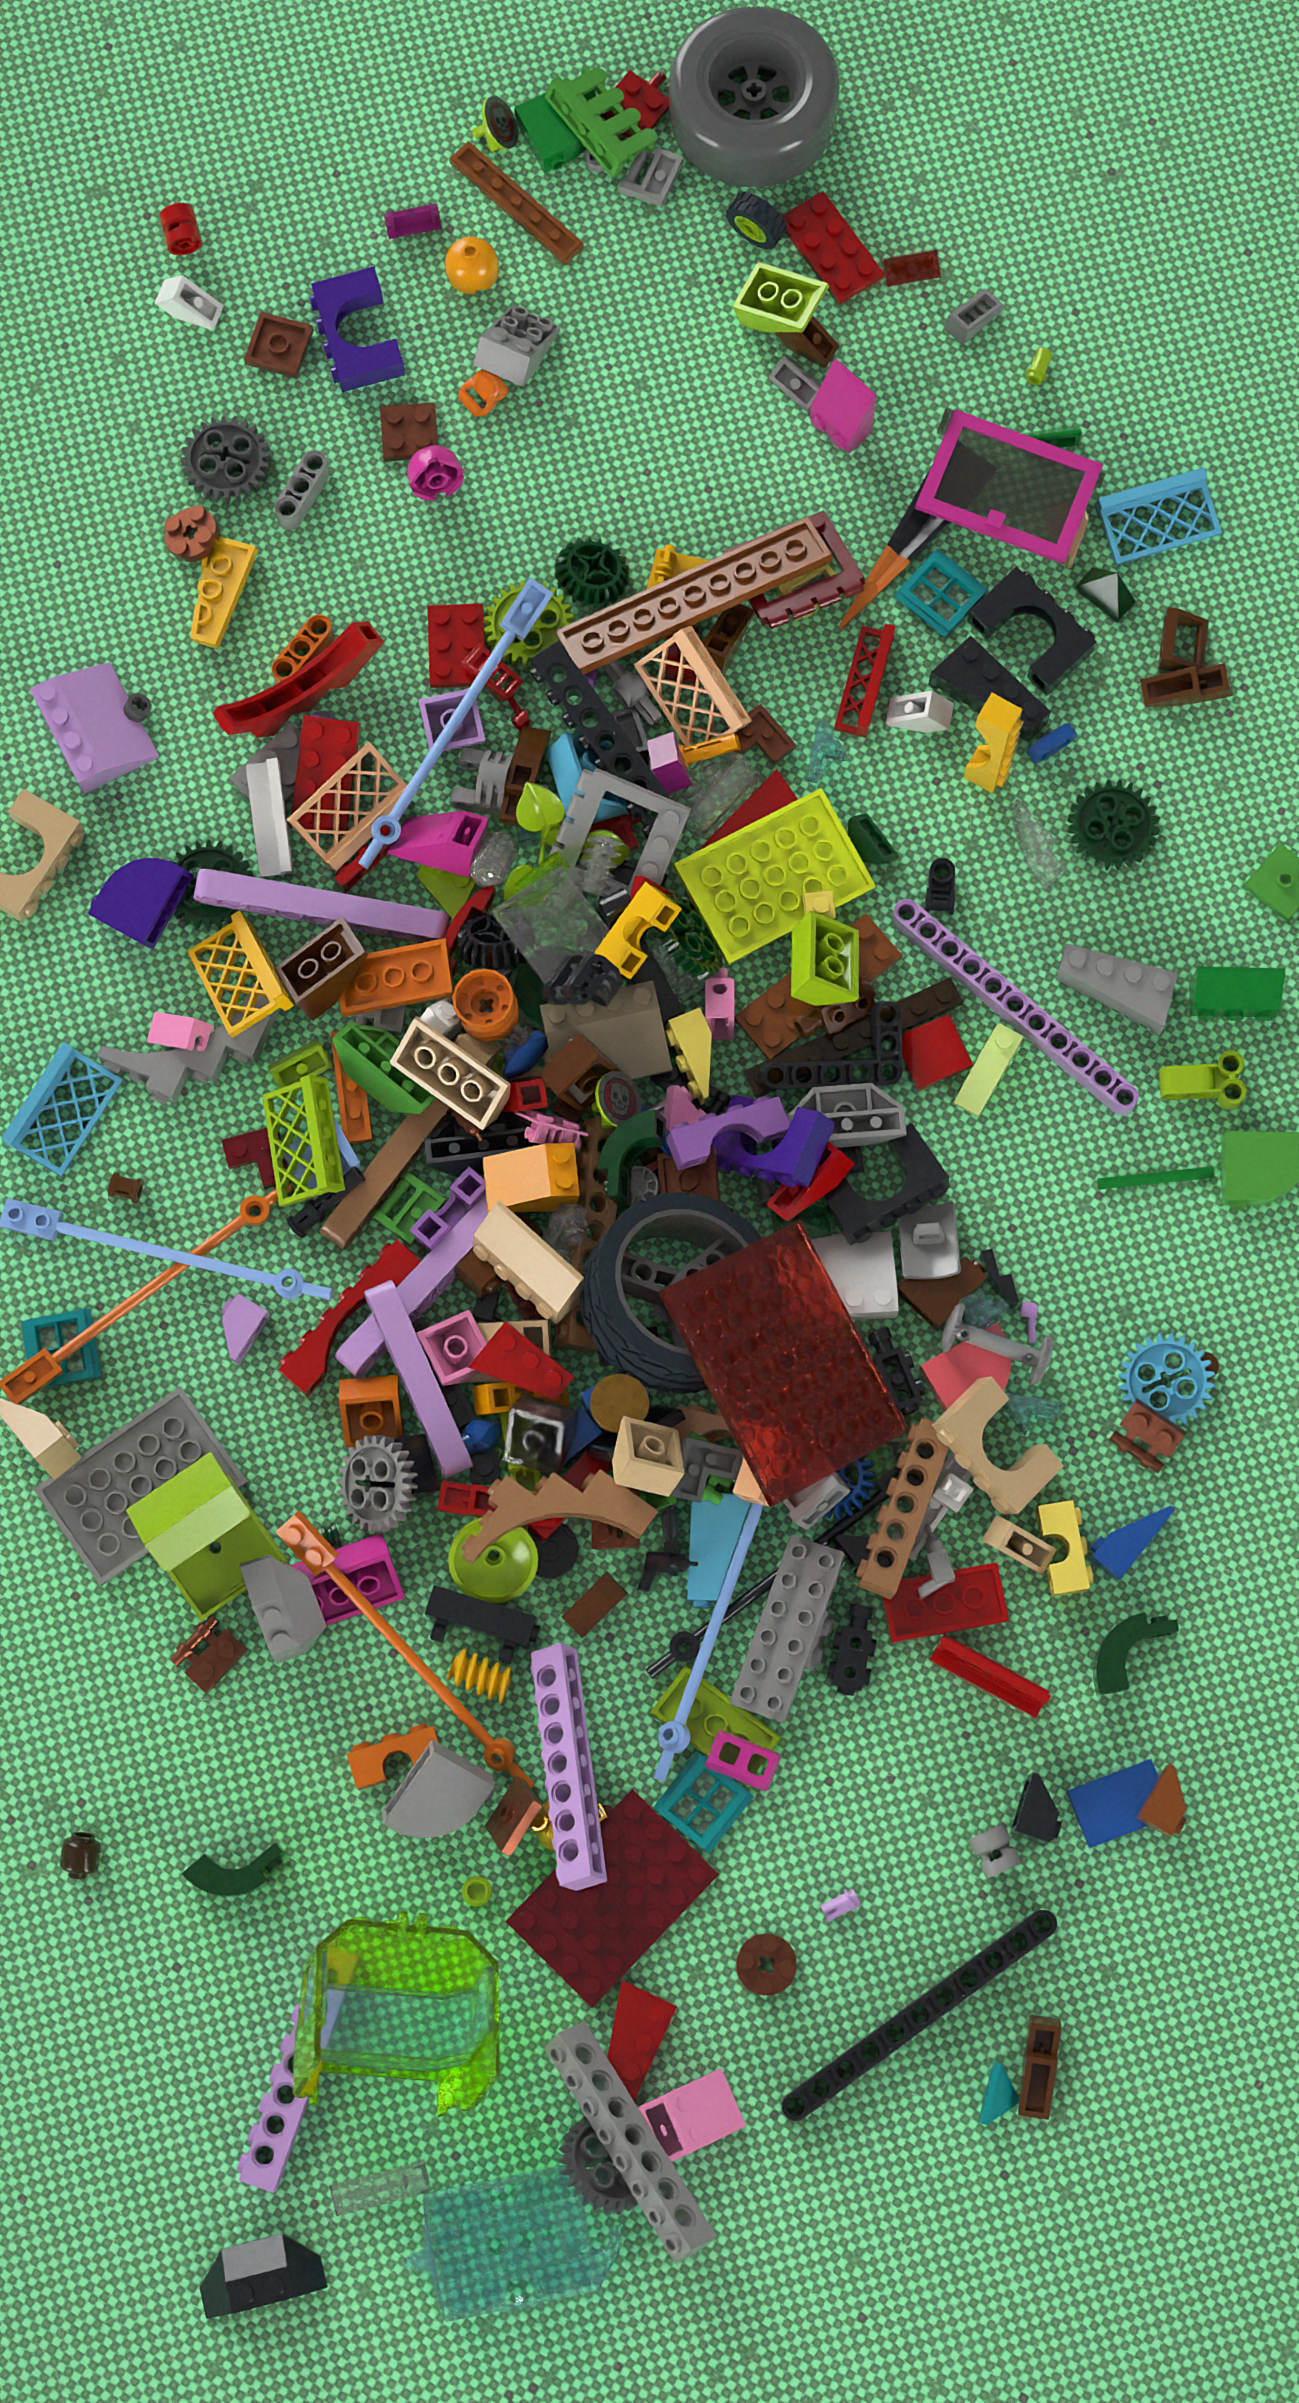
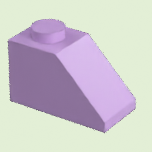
M237 1293L234 1299L229 1298L223 1306L222 1322L230 1358L235 1364L239 1365L267 1323L270 1315L267 1310Z

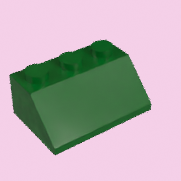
M1198 966L1189 983L1190 1016H1197L1200 1020H1212L1215 1016L1226 1017L1230 1021H1239L1244 1019V1017H1255L1256 1021L1262 1022L1276 1018L1281 1010L1285 968Z

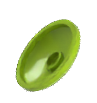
M481 1517L469 1522L456 1534L449 1550V1570L455 1584L466 1595L490 1603L506 1602L518 1597L532 1583L538 1567L537 1548L532 1536L522 1526L505 1534L489 1546L470 1565L462 1559L465 1551L461 1547L471 1533L477 1536L482 1529V1526L479 1525L483 1518ZM494 1549L499 1552V1555L491 1557L488 1552Z

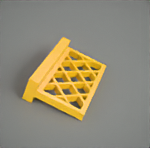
M240 910L230 916L233 922L187 951L228 1034L232 1038L277 1009L282 1008L284 1011H287L295 1006L282 980L275 971V967L253 924ZM235 933L236 939L233 947L223 946L225 938ZM206 950H213L209 962L199 960L198 955ZM220 951L230 953L226 965L216 964ZM237 954L247 956L243 968L233 966ZM213 970L223 971L219 983L210 982ZM231 972L240 973L236 986L227 985ZM248 975L257 976L254 989L244 987ZM224 990L234 992L230 1004L220 1002ZM241 993L251 994L247 1007L237 1005ZM258 996L268 997L269 1004L261 1009L254 1008ZM234 1012H244L242 1021L232 1026L231 1020Z

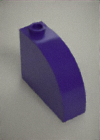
M160 858L134 860L120 867L108 878L99 894L93 898L88 914L153 950L194 874L170 861Z

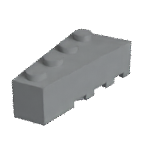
M1066 943L1056 980L1087 997L1090 996L1103 1003V1006L1122 1013L1129 1020L1151 1029V1032L1160 1036L1165 1026L1178 973Z

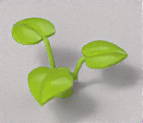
M526 782L522 796L517 805L516 817L518 823L524 829L532 832L540 831L542 839L540 840L539 863L536 871L530 865H521L508 876L504 887V899L506 904L513 908L540 905L550 895V880L547 876L541 874L544 866L545 850L547 844L560 843L556 840L565 813L562 801L554 793L530 782ZM595 830L586 837L583 845L584 848L581 850L580 865L597 873L609 872L624 862L630 853V848L615 833L608 830Z

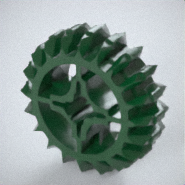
M590 536L584 542L578 537L575 544L569 542L566 548H562L555 563L554 576L558 580V589H564V597L572 596L573 603L580 601L583 608L587 604H591L595 610L599 603L606 608L609 602L615 603L618 597L624 594L629 582V566L626 565V557L620 556V548L613 550L611 542L605 545L602 543L601 537L594 542Z

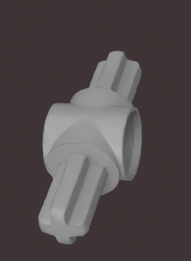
M618 660L602 666L615 683L613 692L624 708L635 707L649 726L656 725L662 719V714L649 700L650 690L638 673H628Z

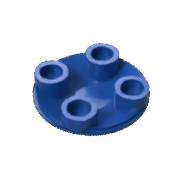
M537 1030L519 1048L517 1046L511 1047L504 1055V1058L507 1060L503 1069L504 1076L507 1079L517 1078L535 1067L548 1049L547 1037Z

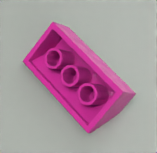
M383 1533L335 1549L339 1556L332 1562L374 1608L405 1598ZM302 1561L290 1565L308 1575L326 1626L362 1613L324 1570L315 1576Z

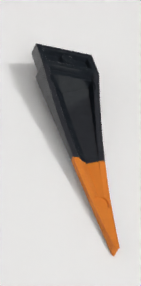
M957 441L934 498L965 510L979 497V494L996 474L997 468ZM929 471L863 585L864 592L856 596L841 621L840 630L844 629L952 523L915 509Z

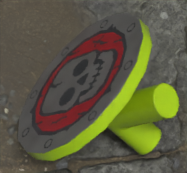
M491 96L485 99L482 105L483 125L472 129L474 138L478 139L485 136L490 153L500 149L509 150L513 148L518 141V127L512 110L500 97Z
M611 1071L600 1078L596 1086V1102L592 1103V1110L595 1113H601L602 1128L610 1129L613 1126L617 1128L624 1121L641 1112L640 1093L636 1084L629 1076L620 1071Z

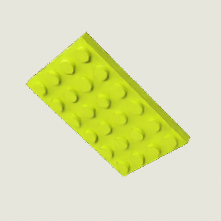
M822 788L673 864L675 872L711 934L714 943L719 948V952L727 966L791 933L792 928L805 916L802 899L804 893L832 890L834 907L837 909L876 888Z

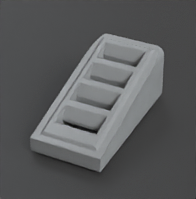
M983 289L948 315L945 330L963 345L1000 313L1004 305L989 291ZM982 301L990 310L983 307L980 302Z

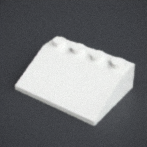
M891 1231L874 1232L867 1241L863 1243L857 1242L851 1246L843 1234L775 1237L776 1265L781 1285L780 1324L897 1318L899 1309Z

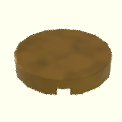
M614 1374L605 1377L596 1384L591 1394L590 1409L593 1419L602 1429L618 1434L621 1420L624 1416L642 1421L645 1420L649 1411V1397L646 1388L636 1378L626 1374Z

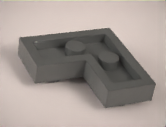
M684 1437L681 1453L685 1474L670 1496L701 1503L708 1474L737 1480L743 1451Z

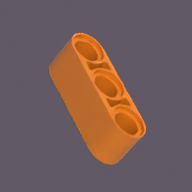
M317 614L309 618L275 659L271 670L276 684L287 678L279 676L282 671L290 670L292 671L290 675H292L322 653L333 642L334 633L327 616ZM316 629H327L324 634H314ZM301 649L309 650L304 656L297 655V652Z

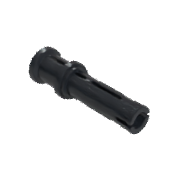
M352 1166L343 1175L345 1190L336 1194L328 1192L320 1195L315 1200H307L302 1210L295 1216H289L286 1219L289 1227L300 1238L306 1237L307 1231L317 1222L322 1223L325 1220L326 1213L345 1198L361 1182L366 1180L363 1173L357 1167Z

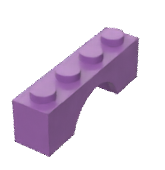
M763 1096L754 1100L753 1105L743 1107L742 1104L728 1108L726 1113L718 1116L715 1113L704 1115L699 1118V1122L690 1125L688 1122L676 1124L671 1128L672 1130L669 1132L666 1140L677 1170L680 1171L705 1163L710 1155L711 1141L723 1132H743L760 1145L785 1137L790 1124L779 1096L772 1099L769 1096Z

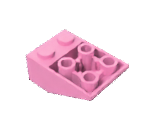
M721 2068L637 2106L671 2162L746 2127Z

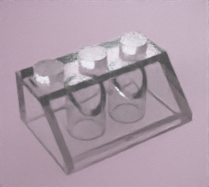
M732 751L698 761L689 771L693 785L668 795L673 801L691 808L686 830L693 835L707 839L736 810L739 803L754 791L755 786L762 778L744 755Z

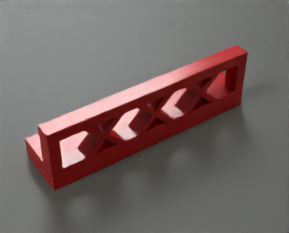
M885 623L883 630L862 625L834 730L864 738L867 737L896 626ZM865 636L880 638L878 648L869 652L864 645ZM861 650H862L865 655H863V656L860 657ZM868 659L873 667L872 672L862 677L857 670V665ZM854 676H856V678L858 679L855 682H853ZM861 685L866 692L865 698L855 703L850 695V690ZM847 701H849L850 706L846 708ZM854 710L859 717L857 727L842 724L843 716Z

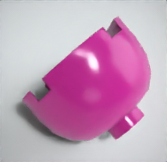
M433 445L422 448L409 461L408 481L414 495L422 500H437L434 495L446 492V497L457 491L464 481L463 468L457 456L444 446Z

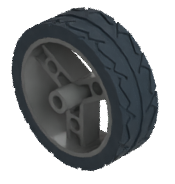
M663 1193L646 1198L647 1201L645 1202L641 1200L625 1210L592 1249L582 1271V1276L584 1277L583 1290L580 1294L582 1318L590 1337H593L596 1347L604 1358L622 1374L626 1373V1375L636 1378L643 1386L649 1389L667 1393L670 1390L675 1394L697 1393L713 1388L715 1384L720 1385L735 1375L770 1337L780 1312L781 1285L779 1273L771 1251L767 1249L766 1242L754 1226L739 1213H734L732 1208L712 1198L696 1194L689 1196L687 1193ZM658 1237L686 1241L701 1248L704 1252L691 1263L685 1265L680 1271L626 1252L625 1249L638 1241ZM727 1273L734 1287L738 1302V1323L732 1341L716 1348L701 1295ZM655 1283L665 1285L666 1287H665V1288L660 1287V1286L656 1285ZM624 1293L653 1304V1311L656 1317L663 1322H669L675 1346L657 1338L640 1323L632 1313ZM687 1308H688L689 1318H687V1317L685 1316V1313H684L685 1309H687Z

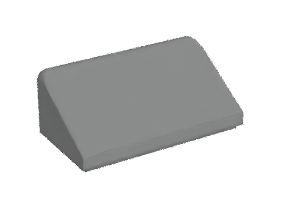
M783 356L768 377L770 381L807 413L810 412L811 405L821 383L789 356Z

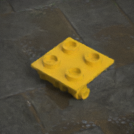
M666 544L664 548L656 550L646 589L710 560L676 553V548L673 545Z

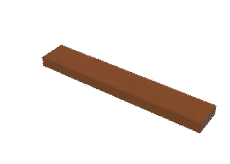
M469 141L449 158L452 166L564 265L584 248V243Z

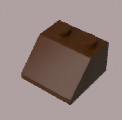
M579 1032L566 1043L565 1047L555 1057L546 1062L538 1074L559 1098L583 1114L596 1101V1086L600 1078L611 1071H622L592 1041Z

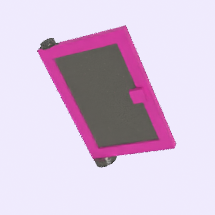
M946 407L937 430V434L944 437L915 509L1064 564L1094 487L1101 488L1106 475V472L1101 471L1103 464L962 411Z

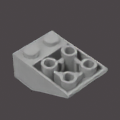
M512 305L480 336L473 365L523 387L536 372L559 333L561 326L554 324L548 318L531 314L523 307Z

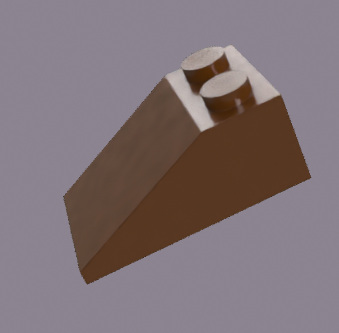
M342 916L274 969L295 1003L314 1021L337 1003L368 954Z

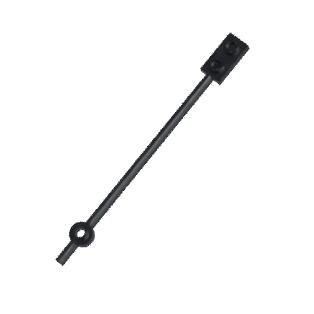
M923 1447L917 1449V1453L921 1458H930V1455ZM893 1467L875 1481L880 1490L871 1496L870 1501L866 1500L862 1503L864 1506L862 1510L858 1509V1507L853 1510L854 1515H846L812 1542L827 1546L835 1537L844 1533L888 1499L889 1501L890 1495H887L886 1492L892 1477L897 1479L900 1468ZM914 1474L907 1475V1480L911 1485H920L918 1476ZM778 1568L727 1607L721 1626L771 1589ZM710 1620L693 1633L683 1631L675 1634L670 1641V1651L645 1669L652 1679L655 1678L675 1661L685 1663L695 1659L699 1652V1643L703 1641ZM682 1642L690 1645V1650L687 1653H682L679 1650V1645Z

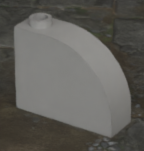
M431 1740L383 1809V1823L394 1831L410 1837L433 1838L449 1834L465 1825L477 1813L483 1803L490 1801L495 1792L492 1774Z

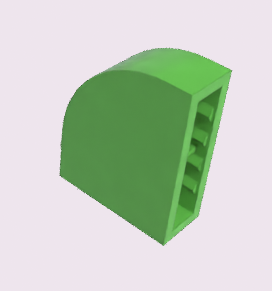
M1225 1131L1222 1135V1205H1230L1232 1210L1247 1209V1206L1269 1204L1287 1195L1299 1182V1132Z

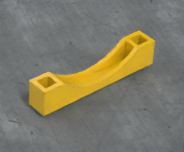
M991 693L977 716L975 728L980 732L988 745H979L965 768L963 778L991 793L995 791L997 785L1003 787L1010 774L1008 771L1012 766L1013 762L1011 761L1015 755L1014 750L1017 747V740L1021 734L1020 729L1024 721L1020 720L1022 708Z

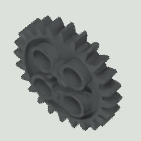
M222 415L220 423H217L214 417H212L210 426L201 422V431L192 429L194 439L185 438L189 447H182L181 450L185 457L180 458L182 466H185L182 468L183 474L188 476V485H194L195 493L198 494L203 491L206 500L213 494L215 503H218L222 496L225 497L228 504L230 503L231 496H235L238 502L241 501V493L243 492L250 497V488L259 490L258 480H267L264 472L270 471L269 463H267L271 461V456L268 452L270 449L268 442H264V434H257L256 425L248 429L249 425L246 419L241 424H238L236 416L232 418L231 422H227L225 415ZM213 442H221L217 447L210 446ZM240 447H248L244 452L237 451ZM209 466L215 467L211 472H204V469ZM233 472H242L238 477L230 476Z
M584 2116L579 2122H576L568 2129L569 2132L562 2138L565 2143L559 2147V2150L564 2155L558 2159V2162L566 2165V2168L560 2173L570 2177V2180L565 2185L566 2187L575 2186L576 2190L573 2196L578 2197L582 2194L584 2196V2206L593 2202L594 2212H597L602 2207L606 2215H609L614 2210L617 2215H620L624 2210L629 2212L639 2203L632 2195L619 2170L613 2165V2160L598 2139L588 2119Z

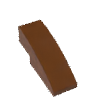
M1225 663L1201 669L1193 666L1140 679L1145 707L1178 706L1233 696L1229 669Z
M1029 2015L1018 2115L1049 2120L1062 2028L1061 2021L1058 2018Z

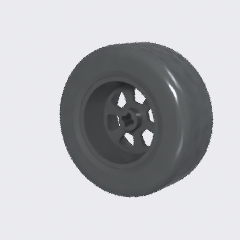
M738 7L723 11L706 19L693 29L680 45L674 57L669 77L670 124L674 137L684 155L692 164L708 176L721 182L741 187H766L780 184L793 179L809 169L823 154L832 138L836 126L839 101L838 68L825 40L812 26L788 12L770 7ZM747 75V80L741 84H737L731 80L739 76ZM757 75L767 76L772 79L769 82H763L757 78ZM781 88H787L789 91V101L784 103L773 100L772 92ZM722 91L735 95L736 101L727 106H721L718 101V93ZM767 110H771L776 114V116L763 120L760 117V114ZM739 112H744L750 115V120L738 118L735 115Z

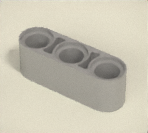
M311 450L303 456L275 503L278 523L284 529L293 530L302 523L329 477L327 459L321 451ZM313 465H321V466H322V467H321L320 469H318V470H311V469H310ZM301 487L308 488L304 493L296 492ZM286 510L295 511L293 514L289 516L283 515L284 511Z

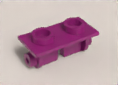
M429 203V205L396 212L389 211V213L384 214L389 239L442 229L437 203Z

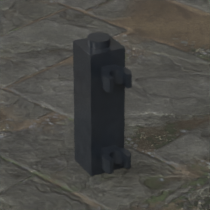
M435 1585L433 1586L425 1611L426 1617L436 1620L430 1635L431 1640L443 1643L448 1624L503 1640L504 1644L498 1659L510 1665L516 1645L529 1649L530 1642L536 1643L541 1628L540 1625H536L537 1617Z

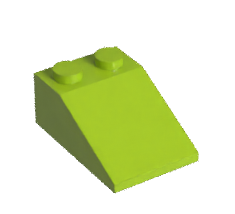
M757 262L732 307L743 326L762 332H803L829 285L816 279Z

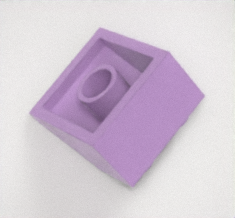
M469 689L418 699L429 751ZM476 700L443 751L485 742Z

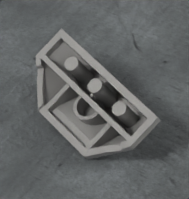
M872 1083L813 1087L787 1115L790 1124L797 1107L820 1111L835 1123L828 1142L836 1148L875 1145L906 1136L907 1134L904 1106Z
M269 1554L241 1563L240 1568L252 1607L270 1654L275 1662L278 1664L305 1655L326 1628L324 1617L308 1575L286 1563L278 1561Z

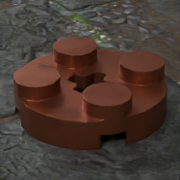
M200 505L181 510L176 515L169 517L164 525L166 529L164 538L168 550L176 558L184 559L186 562H196L207 557L214 549L212 545L215 543V540H219L220 527L217 520ZM192 530H198L194 533L193 539L187 536Z
M774 1934L755 1935L748 1939L740 1948L736 1959L737 1975L741 1983L751 1992L759 1995L778 1994L784 1991L793 1981L797 1971L796 1955L790 1944L781 1937ZM765 1956L766 1959L771 1957L774 1959L775 1963L772 1964L773 1971L771 1973H768L766 1970L761 1972L758 1969V1966L761 1965L760 1957Z

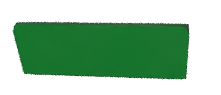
M1077 426L1023 434L1058 448L1079 445L1082 431Z

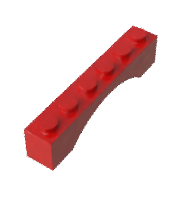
M397 1239L392 1245L387 1243L378 1253L380 1258L373 1266L369 1264L361 1271L358 1276L360 1280L353 1288L348 1286L339 1296L340 1302L334 1309L328 1308L319 1319L321 1323L314 1331L310 1329L302 1336L299 1341L301 1345L294 1353L289 1351L280 1361L281 1367L278 1370L281 1375L307 1398L327 1376L331 1348L339 1330L354 1312L367 1303L364 1291L389 1280H392L397 1288L421 1262L417 1256Z

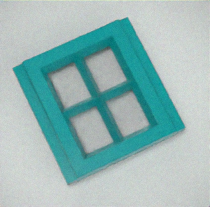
M937 549L894 595V598L943 638H946L969 614V610L985 596L989 589Z
M80 1309L21 1321L27 1360L43 1348H46L50 1355H52L93 1324L91 1309ZM94 1337L58 1364L64 1373L42 1389L102 1377L96 1338Z
M697 1751L657 1801L653 1809L710 1854L754 1796L732 1778L706 1768L705 1762L707 1758Z

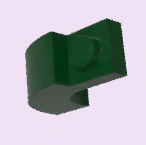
M655 1109L638 1113L620 1124L609 1136L601 1151L598 1170L608 1177L604 1182L605 1193L617 1205L629 1204L630 1175L636 1160L644 1152L652 1148L665 1147L666 1119Z
M275 1842L254 1861L239 1869H225L215 1863L208 1854H204L181 1874L191 1884L205 1892L220 1896H242L255 1892L270 1883L263 1872L267 1870L271 1873L284 1862L281 1857L286 1852Z

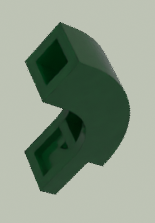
M1144 1612L1133 1615L1116 1625L1101 1642L1094 1659L1093 1680L1096 1696L1128 1690L1129 1684L1125 1663L1130 1648L1133 1644L1143 1639L1176 1634L1179 1632L1177 1619L1169 1620L1168 1616L1151 1618V1623L1147 1624Z

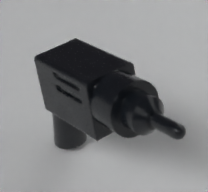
M498 1290L491 1295L489 1293L486 1294L482 1299L477 1297L472 1315L475 1320L483 1323L503 1322L502 1319L495 1316L500 1298Z
M647 1551L644 1572L637 1590L649 1592L655 1575L678 1576V1572H684L690 1566H698L699 1563L690 1561L683 1554Z

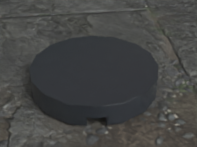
M562 1523L545 1541L530 1528L527 1529L535 1542L538 1552V1567L535 1576L542 1579H555L564 1576L574 1567L578 1558L579 1545L575 1533L566 1524Z

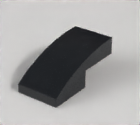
M992 1248L981 1251L979 1261L986 1270L984 1274L987 1276L989 1284L1009 1308L1016 1307L1019 1300L1012 1274L999 1275Z

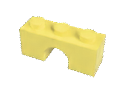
M1073 1500L1037 1506L1035 1513L1040 1539L1057 1538L1064 1543L1067 1550L1064 1561L1049 1564L1046 1568L1051 1597L1087 1592L1090 1589L1089 1584L1093 1583L1091 1566L1085 1565L1084 1554H1088L1085 1536L1080 1537L1078 1525H1082L1080 1508L1074 1507Z

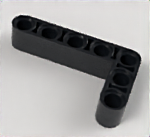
M624 887L597 901L595 914L605 935L609 933L620 915L632 901ZM641 936L640 949L647 955V958L630 980L633 985L653 980L665 1031L668 1020L685 1014L646 941Z
M884 1000L878 1001L872 1006L870 1011L871 1058L770 1061L761 1065L758 1071V1078L763 1085L773 1089L813 1088L872 1083L875 1086L896 1084L901 1079L903 1072L901 1009L896 1003ZM889 1006L892 1015L888 1021L884 1022L880 1018V1011L883 1007ZM889 1035L892 1038V1046L884 1051L881 1048L880 1042L882 1037ZM861 1064L865 1071L864 1076L860 1080H855L852 1074L853 1069ZM885 1064H890L893 1069L892 1075L888 1079H883L881 1076V1069ZM832 1065L836 1069V1076L833 1080L827 1081L824 1077V1071L828 1066ZM804 1066L808 1071V1077L803 1082H798L795 1076L796 1071ZM776 1067L780 1073L779 1079L774 1083H770L767 1080V1072L771 1068Z

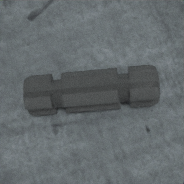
M674 1503L660 1510L662 1511L663 1539L666 1541L664 1542V1551L680 1554V1541H677L679 1537L677 1514L674 1513V1510H676Z

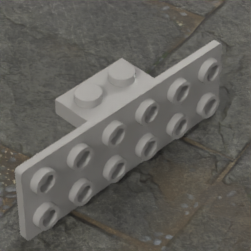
M794 1535L790 1536L730 1699L732 1705L781 1723L786 1722L804 1670L813 1671L815 1665L820 1664L824 1653L822 1646L825 1637H829L833 1630V1615L826 1609L846 1557L844 1552Z

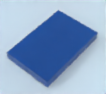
M1152 1759L1066 1791L1088 1848L1148 1826L1136 1819L1159 1778Z

